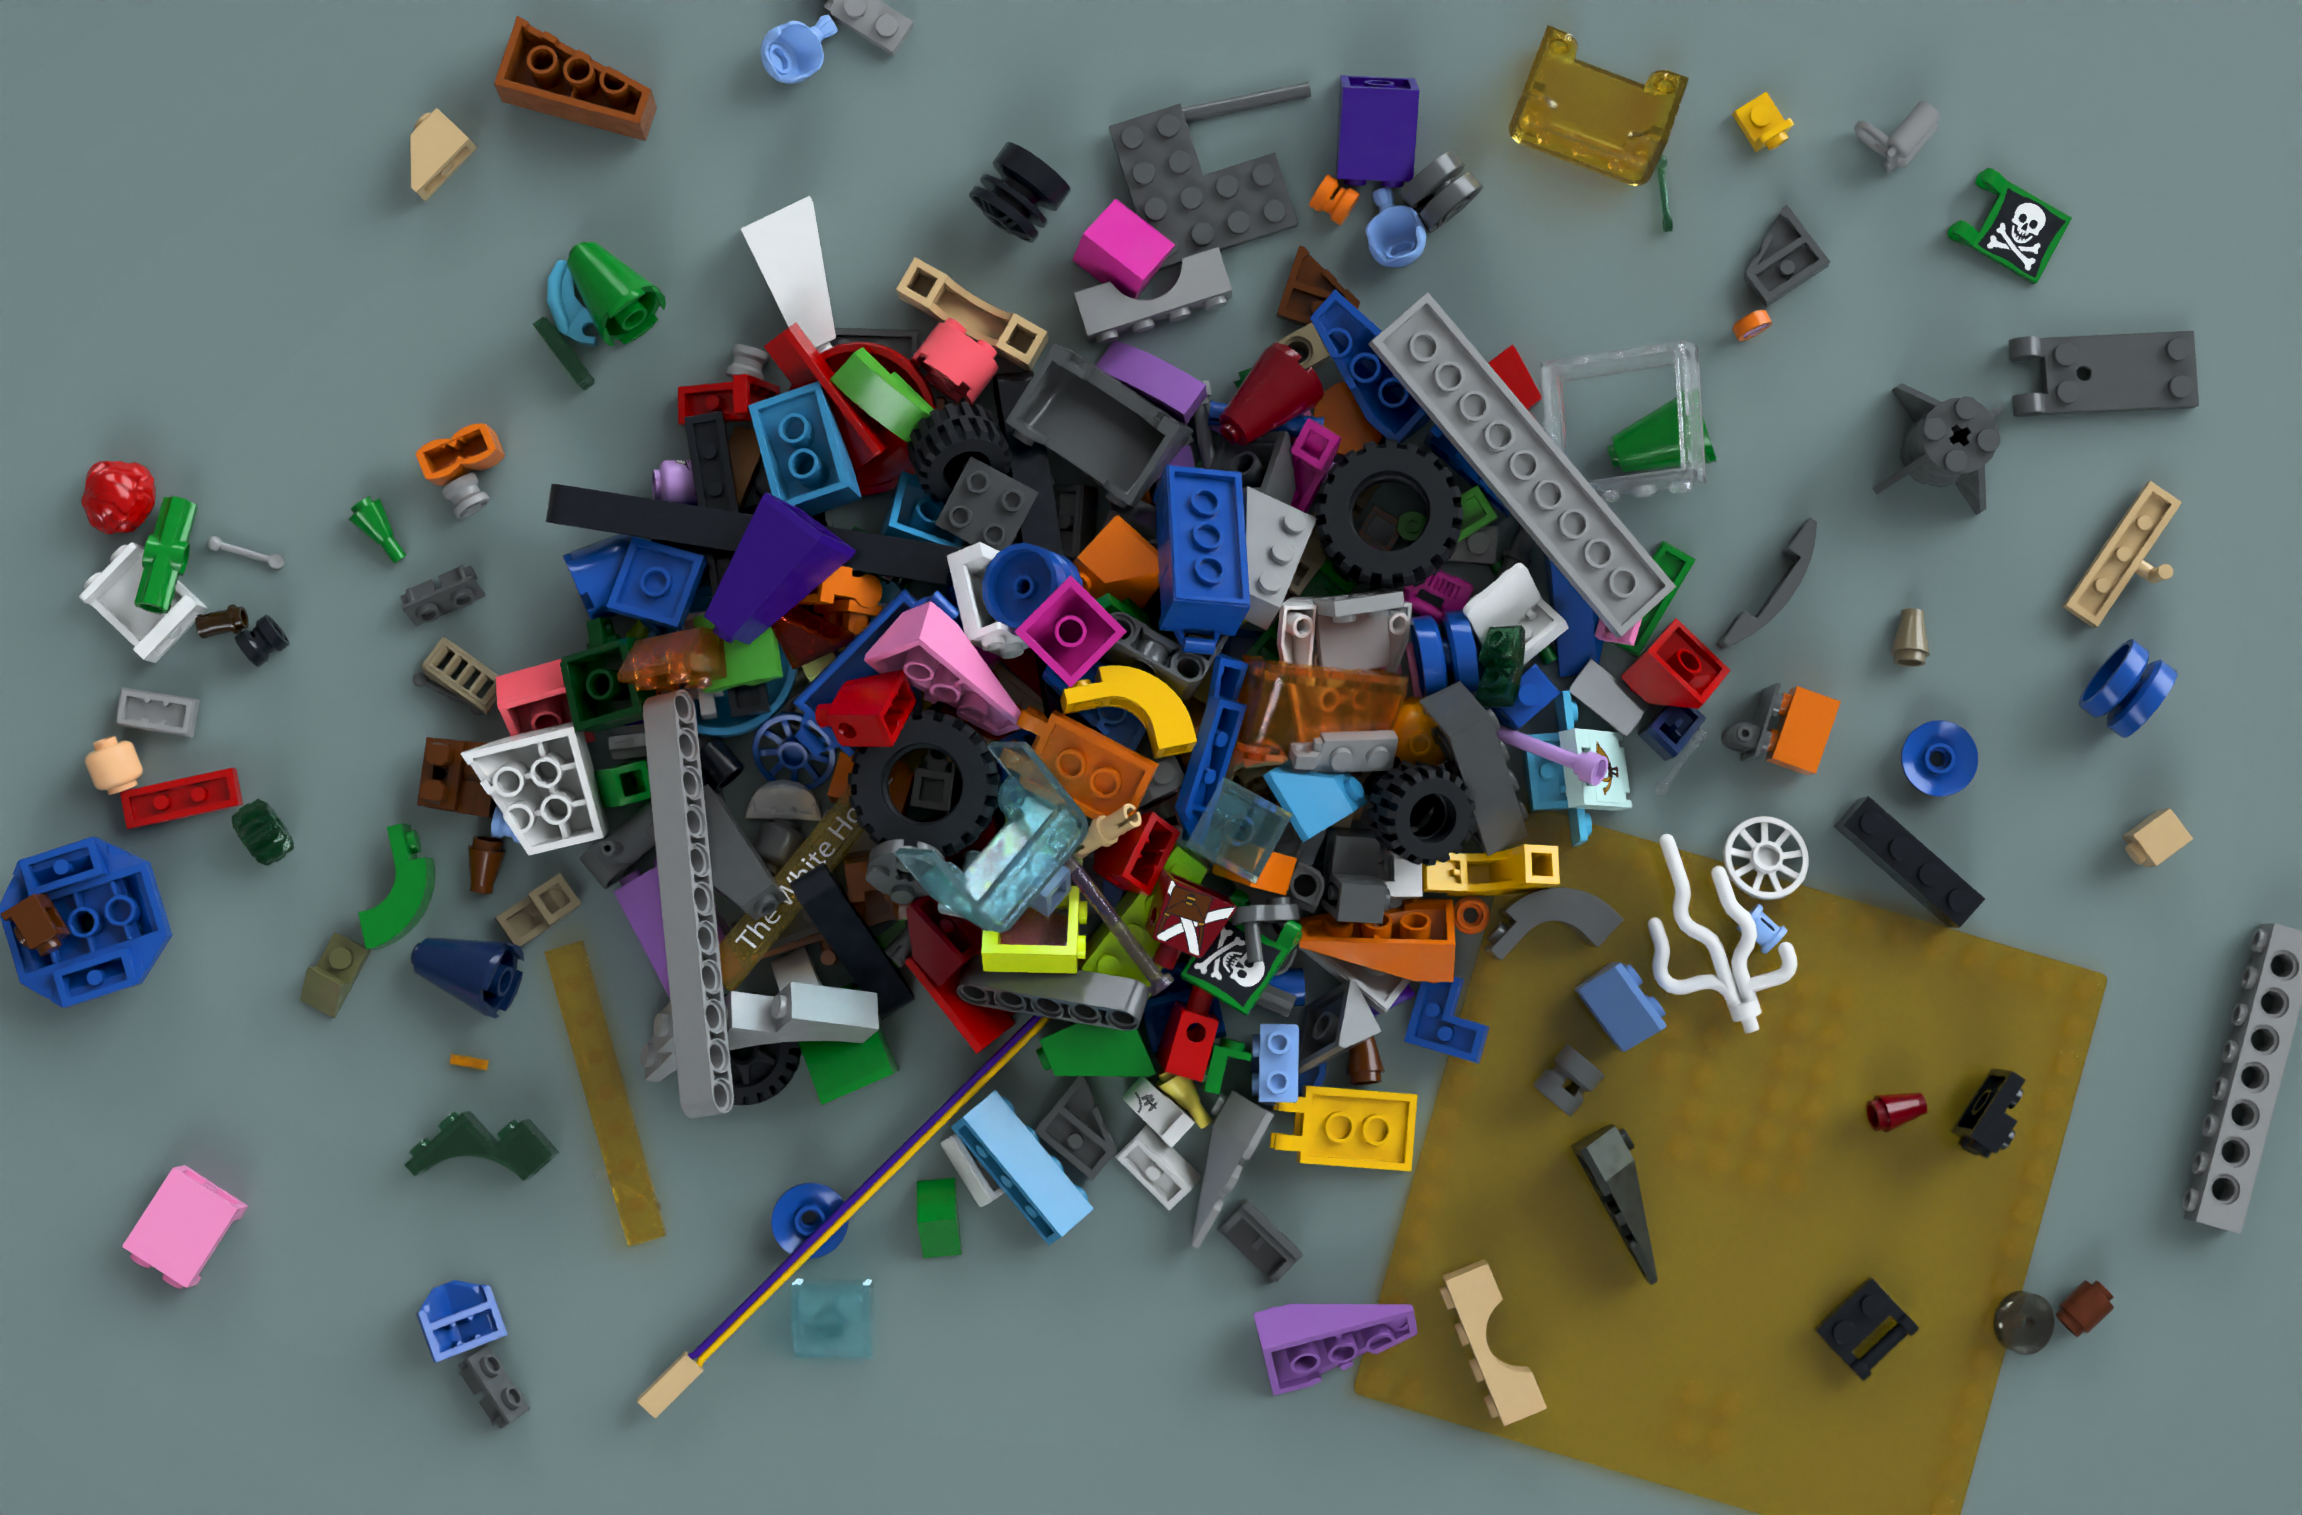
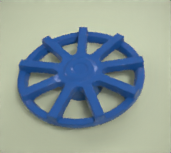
M781 711L768 718L755 733L752 743L755 764L768 781H776L777 779L774 776L785 766L791 769V781L798 782V769L804 767L814 781L804 786L810 790L822 785L831 776L838 759L837 749L830 750L829 756L820 754L816 758L794 736L789 720L802 721L804 714ZM811 720L805 724L808 728L810 726L815 728L822 735L818 738L823 743H827V746L832 742ZM781 721L786 738L781 737L769 729V727ZM765 735L779 744V747L759 748L761 736ZM778 755L779 762L767 771L760 757ZM810 759L828 764L822 776L809 762Z

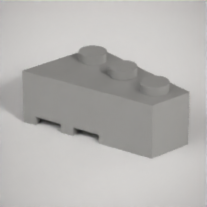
M1247 486L1243 492L1251 607L1244 620L1268 630L1282 606L1317 518Z

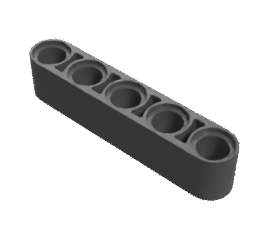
M975 954L965 965L956 993L963 1001L977 1006L1132 1031L1136 1030L1140 1025L1150 991L1145 984L1138 980L1077 970V974L983 971L982 955Z

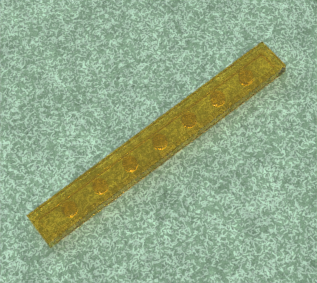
M584 941L545 951L544 953L627 1245L630 1247L667 1235Z

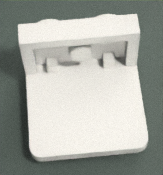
M1517 563L1504 571L1486 589L1472 597L1463 608V613L1469 619L1470 626L1483 651L1509 676L1569 629L1565 619L1542 599L1527 567L1522 563Z

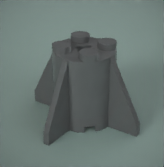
M1902 383L1892 389L1913 423L1906 428L1903 434L1900 458L1904 468L1873 487L1875 493H1880L1909 474L1915 481L1931 486L1946 487L1955 483L1976 515L1986 510L1985 464L1993 457L1995 450L2000 445V435L1994 418L2005 411L2003 405L2000 404L1989 412L1972 397L1951 398L1941 402Z

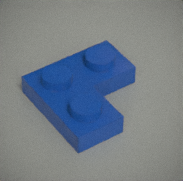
M1454 976L1453 982L1429 983L1421 981L1404 1042L1479 1064L1490 1027L1454 1016L1464 979Z

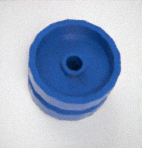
M1025 542L1012 544L998 552L987 566L982 582L983 601L988 613L997 622L1017 629L1070 575L1082 587L1083 581L1077 567L1065 556Z
M1463 609L1444 613L1441 620L1442 637L1440 636L1437 622L1431 615L1412 617L1410 619V635L1422 698L1446 688L1447 673L1451 685L1460 681L1470 693L1478 692L1477 650L1469 619L1464 615Z
M2134 639L2127 640L2117 648L2095 673L2081 695L2079 706L2095 718L2108 713L2107 727L2120 737L2127 738L2136 732L2161 705L2175 683L2178 675L2177 671L2161 659L2147 664L2149 661V651Z

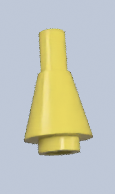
M1164 1069L1158 1072L1157 1075L1160 1079L1156 1082L1155 1086L1180 1107L1187 1110L1200 1129L1208 1126L1213 1121L1200 1103V1097L1192 1079L1165 1072Z

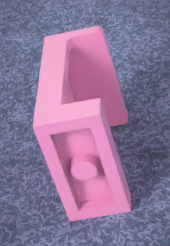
M186 1165L174 1167L122 1247L131 1252L130 1258L137 1264L146 1268L153 1266L162 1272V1279L168 1284L182 1289L183 1286L189 1288L199 1283L201 1279L199 1274L233 1221L241 1219L248 1205Z

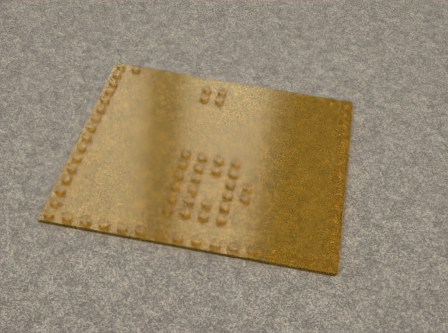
M1524 805L1529 817L1528 820L1524 821L1529 837L1510 845L1508 849L1523 844L1558 846L1560 885L1554 887L1573 888L1588 892L1606 902L1624 920L1599 947H1590L1570 927L1561 922H1544L1532 928L1502 960H1495L1483 949L1489 943L1486 937L1500 922H1503L1505 925L1509 922L1498 910L1522 893L1494 896L1490 909L1489 923L1484 930L1459 1017L1490 1027L1480 1063L1448 1055L1377 1304H1412L1418 1334L1378 1354L1370 1352L1362 1354L1354 1382L1355 1392L1368 1398L1762 1515H1961L2107 985V977L2100 972L1800 885L1794 892L1782 899L1764 900L1749 897L1733 881H1730L1737 902L1746 911L1749 912L1759 903L1763 907L1762 912L1777 926H1784L1788 929L1784 937L1765 955L1760 951L1761 946L1755 942V946L1747 960L1750 978L1778 970L1781 967L1782 960L1778 947L1783 942H1789L1793 945L1798 964L1794 976L1789 981L1756 992L1762 1013L1756 1016L1760 1029L1752 1033H1745L1741 1021H1732L1726 1000L1718 991L1704 989L1690 994L1675 995L1662 989L1653 976L1652 961L1655 949L1647 926L1649 919L1657 917L1662 921L1669 941L1670 957L1667 968L1672 978L1684 980L1697 975H1717L1706 945L1689 937L1680 930L1674 919L1672 906L1675 887L1660 843L1592 824V833L1588 836V841L1579 847H1572L1568 816L1551 811L1530 813V806ZM1678 849L1690 884L1689 915L1694 922L1708 928L1718 936L1732 970V956L1742 934L1736 929L1738 923L1726 914L1711 876V871L1714 867L1722 866L1725 868V864L1718 860ZM1733 865L1735 871L1738 870V869H1740V868H1742V867H1738V866ZM1751 870L1741 875L1740 879L1752 887L1757 872ZM1765 874L1759 891L1775 892L1769 876ZM1778 878L1782 889L1793 884V882ZM1610 962H1621L1622 965L1625 964L1626 966L1630 964L1643 981L1638 987L1645 996H1653L1666 1012L1662 1019L1667 1027L1625 1052H1621L1616 1048L1574 990L1576 986ZM1566 1044L1579 1052L1605 1075L1592 1092H1584L1582 1094L1584 1102L1571 1117L1532 1086L1545 1069H1553L1555 1067L1553 1059ZM1992 1068L2014 1071L2026 1079L2021 1087L2024 1092L2020 1101L2014 1108H2007L2005 1111L2006 1114L2018 1121L2013 1128L2016 1132L2015 1136L2005 1150H1999L1997 1154L1991 1153L1988 1159L1980 1155L1976 1157L1957 1145L1960 1138L1951 1133V1130ZM1566 1078L1562 1087L1565 1088L1572 1081ZM1921 1092L1925 1097L1928 1109L1927 1114L1921 1115L1888 1133L1882 1130L1875 1131L1870 1126L1866 1115V1103L1873 1100L1875 1095ZM1608 1124L1615 1125L1617 1130L1624 1128L1635 1146L1634 1149L1630 1150V1153L1635 1160L1658 1282L1650 1285L1644 1279L1571 1148V1145ZM1482 1259H1485L1489 1264L1503 1299L1494 1308L1487 1322L1486 1339L1491 1353L1499 1360L1510 1365L1528 1366L1547 1407L1543 1411L1506 1426L1502 1424L1499 1416L1493 1419L1490 1416L1483 1399L1484 1396L1489 1395L1484 1380L1477 1383L1468 1362L1475 1358L1469 1344L1462 1346L1454 1324L1460 1322L1455 1308L1447 1310L1439 1288L1445 1286L1442 1278L1443 1275ZM1871 1277L1920 1329L1912 1337L1907 1335L1870 1370L1872 1375L1863 1382L1813 1329L1863 1281ZM1889 1316L1852 1353L1860 1359L1897 1323Z

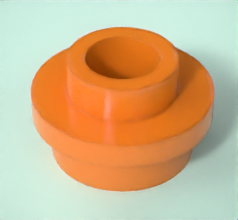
M1467 896L1458 900L1453 906L1454 926L1460 932L1476 934L1484 930L1488 925L1490 911L1482 899L1475 896ZM1467 908H1473L1477 912V918L1472 923L1465 921L1463 913Z

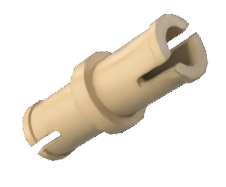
M1127 803L1108 816L1101 815L1092 820L1090 827L1069 837L1068 845L1070 850L1073 851L1082 845L1083 848L1076 851L1074 855L1078 858H1084L1101 846L1109 847L1118 841L1120 835L1140 826L1142 822L1140 812L1137 811L1128 817L1127 814L1135 810L1136 807Z

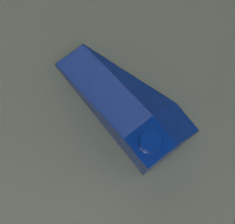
M1334 290L1312 314L1310 320L1367 421L1386 439L1397 440V444H1401L1422 428L1431 418L1368 345L1382 330L1337 290Z

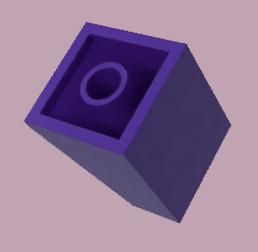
M1340 75L1336 160L1337 179H1344V184L1352 186L1366 185V180L1382 181L1381 185L1385 187H1403L1404 182H1410L1413 179L1420 91L1415 78Z

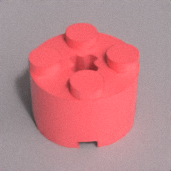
M948 317L944 323H938L910 361L917 368L922 366L928 372L925 376L926 381L942 394L958 403L962 398H966V402L972 406L999 370L994 360L997 351L981 339L976 343L965 334L966 329L959 322Z

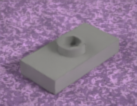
M121 687L114 725L194 737L200 700Z

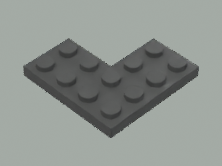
M1181 103L1109 126V132L1135 213L1176 245L1158 271L1181 264L1182 258L1217 247L1222 251L1298 226L1276 153L1203 175Z

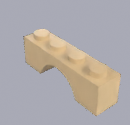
M916 257L896 288L900 300L941 323H944L948 317L956 320L966 329L965 334L976 343L979 339L987 342L997 351L999 356L1026 371H1032L1049 341L1048 333L1044 329L1015 313L1003 311L986 303L962 288L945 273Z
M1482 1259L1443 1275L1442 1278L1445 1286L1439 1288L1447 1310L1453 1308L1456 1310L1460 1322L1454 1324L1462 1346L1469 1344L1475 1358L1468 1362L1477 1383L1484 1380L1489 1395L1484 1396L1483 1399L1491 1418L1499 1416L1502 1424L1506 1426L1547 1409L1528 1366L1507 1364L1495 1357L1488 1347L1486 1339L1487 1322L1494 1308L1503 1299L1487 1261Z

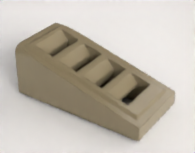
M442 637L423 662V674L487 715L497 702L496 677L499 675L459 646ZM448 655L451 656L452 659L443 671L438 669ZM460 664L465 665L466 667L458 678L453 680L451 676ZM474 672L479 674L478 678L467 690L464 685ZM488 680L493 684L484 697L480 699L476 695Z

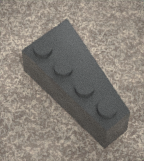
M1460 681L1419 700L1423 713L1427 714L1436 724V727L1430 729L1435 743L1439 745L1448 761L1444 763L1446 771L1463 780L1462 784L1469 787L1472 793L1468 799L1475 801L1476 810L1471 811V816L1475 817L1476 821L1475 826H1469V830L1482 850L1489 856L1529 837L1524 822L1529 819L1528 813L1521 800L1516 797L1515 792L1519 790V784L1513 772L1507 768L1506 762L1510 760V756L1502 740H1498L1496 732L1501 730V727L1492 709L1485 710Z

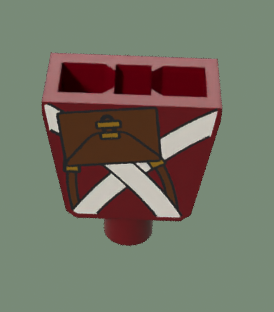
M1162 869L1145 924V930L1151 938L1160 942L1152 961L1166 969L1173 970L1181 952L1197 958L1203 957L1231 918L1237 906L1226 895Z

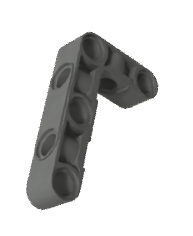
M1114 612L1110 615L1127 632L1121 637L1122 640H1118L1102 658L1114 665L1132 667L1150 673L1166 683L1181 700H1186L1196 692L1207 670L1210 671L1215 662L1216 655H1219L1229 636H1219L1213 655L1186 653L1181 651V644L1176 641L1174 643L1148 628L1149 625L1126 613ZM1186 633L1184 636L1212 639V635ZM1179 672L1186 674L1189 678L1183 677Z

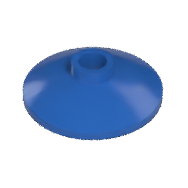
M1944 720L1930 721L1915 728L1906 738L1901 752L1902 769L1908 781L1920 792L1937 797L1953 795L1963 790L1974 778L1978 767L1977 747L1970 734L1961 726ZM1934 752L1939 753L1942 757V763L1939 766H1934L1930 761V756Z
M802 1183L788 1189L777 1200L772 1211L771 1226L776 1241L786 1252L792 1254L844 1203L843 1199L835 1190L820 1183ZM807 1211H812L816 1214V1218L808 1223L802 1220L803 1214ZM849 1219L809 1259L822 1257L836 1249L846 1235Z

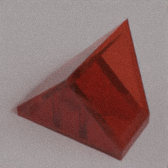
M797 605L771 626L792 669H796L834 652L853 641L855 633Z

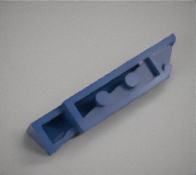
M1219 653L1215 658L1207 705L1196 738L1197 743L1193 748L1175 805L1183 826L1182 839L1201 848L1204 846L1247 708L1246 704L1237 700L1249 664L1223 653Z

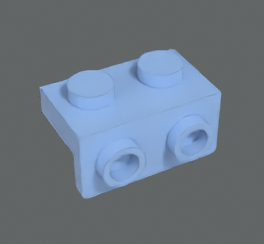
M1260 1024V1034H1253V1057H1259V1073H1252V1096H1259L1260 1106H1276V1102L1296 1103L1298 1101L1299 1026L1296 1024Z

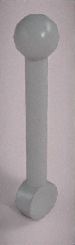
M212 536L207 541V546L212 551L221 549L269 563V566L276 570L282 569L285 565V559L279 554L268 556L224 543L217 536Z

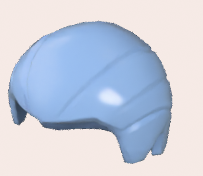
M828 14L821 16L815 26L810 28L798 21H789L768 31L760 47L761 61L766 72L776 81L785 84L802 82L817 72L824 60L821 42L823 39L831 37L838 32L831 17Z
M1390 187L1380 188L1372 193L1373 201L1379 207L1380 213L1367 224L1368 248L1373 258L1380 265L1391 268L1406 267L1415 262L1424 251L1426 245L1425 227L1418 213L1412 207L1407 205L1396 206L1394 204V193Z

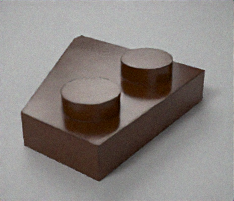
M1299 246L1276 317L1306 326L1312 322L1310 320L1312 314L1334 290H1337L1358 309L1360 301L1348 289H1344L1337 282V278L1327 269H1324L1309 254L1310 252L1305 247Z

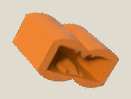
M483 423L468 425L457 431L451 439L443 438L430 441L415 453L425 479L438 486H446L457 478L468 474L471 470L481 471L497 465L506 456L496 432Z

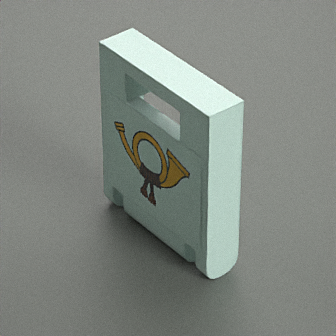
M1579 728L1560 731V748L1578 755L1582 753V750H1584V753L1592 751L1608 759L1606 775L1597 786L1591 784L1587 786L1586 782L1580 781L1578 775L1574 774L1573 769L1563 766L1568 807L1610 811L1631 809V800H1626V794L1630 793L1625 751L1623 747H1619V742L1623 741L1622 734L1619 732Z

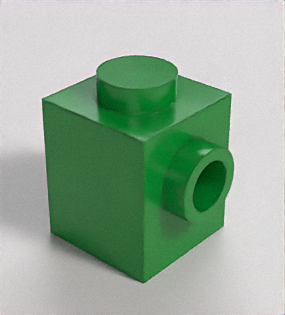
M646 760L626 762L594 771L603 808L620 807L651 798Z

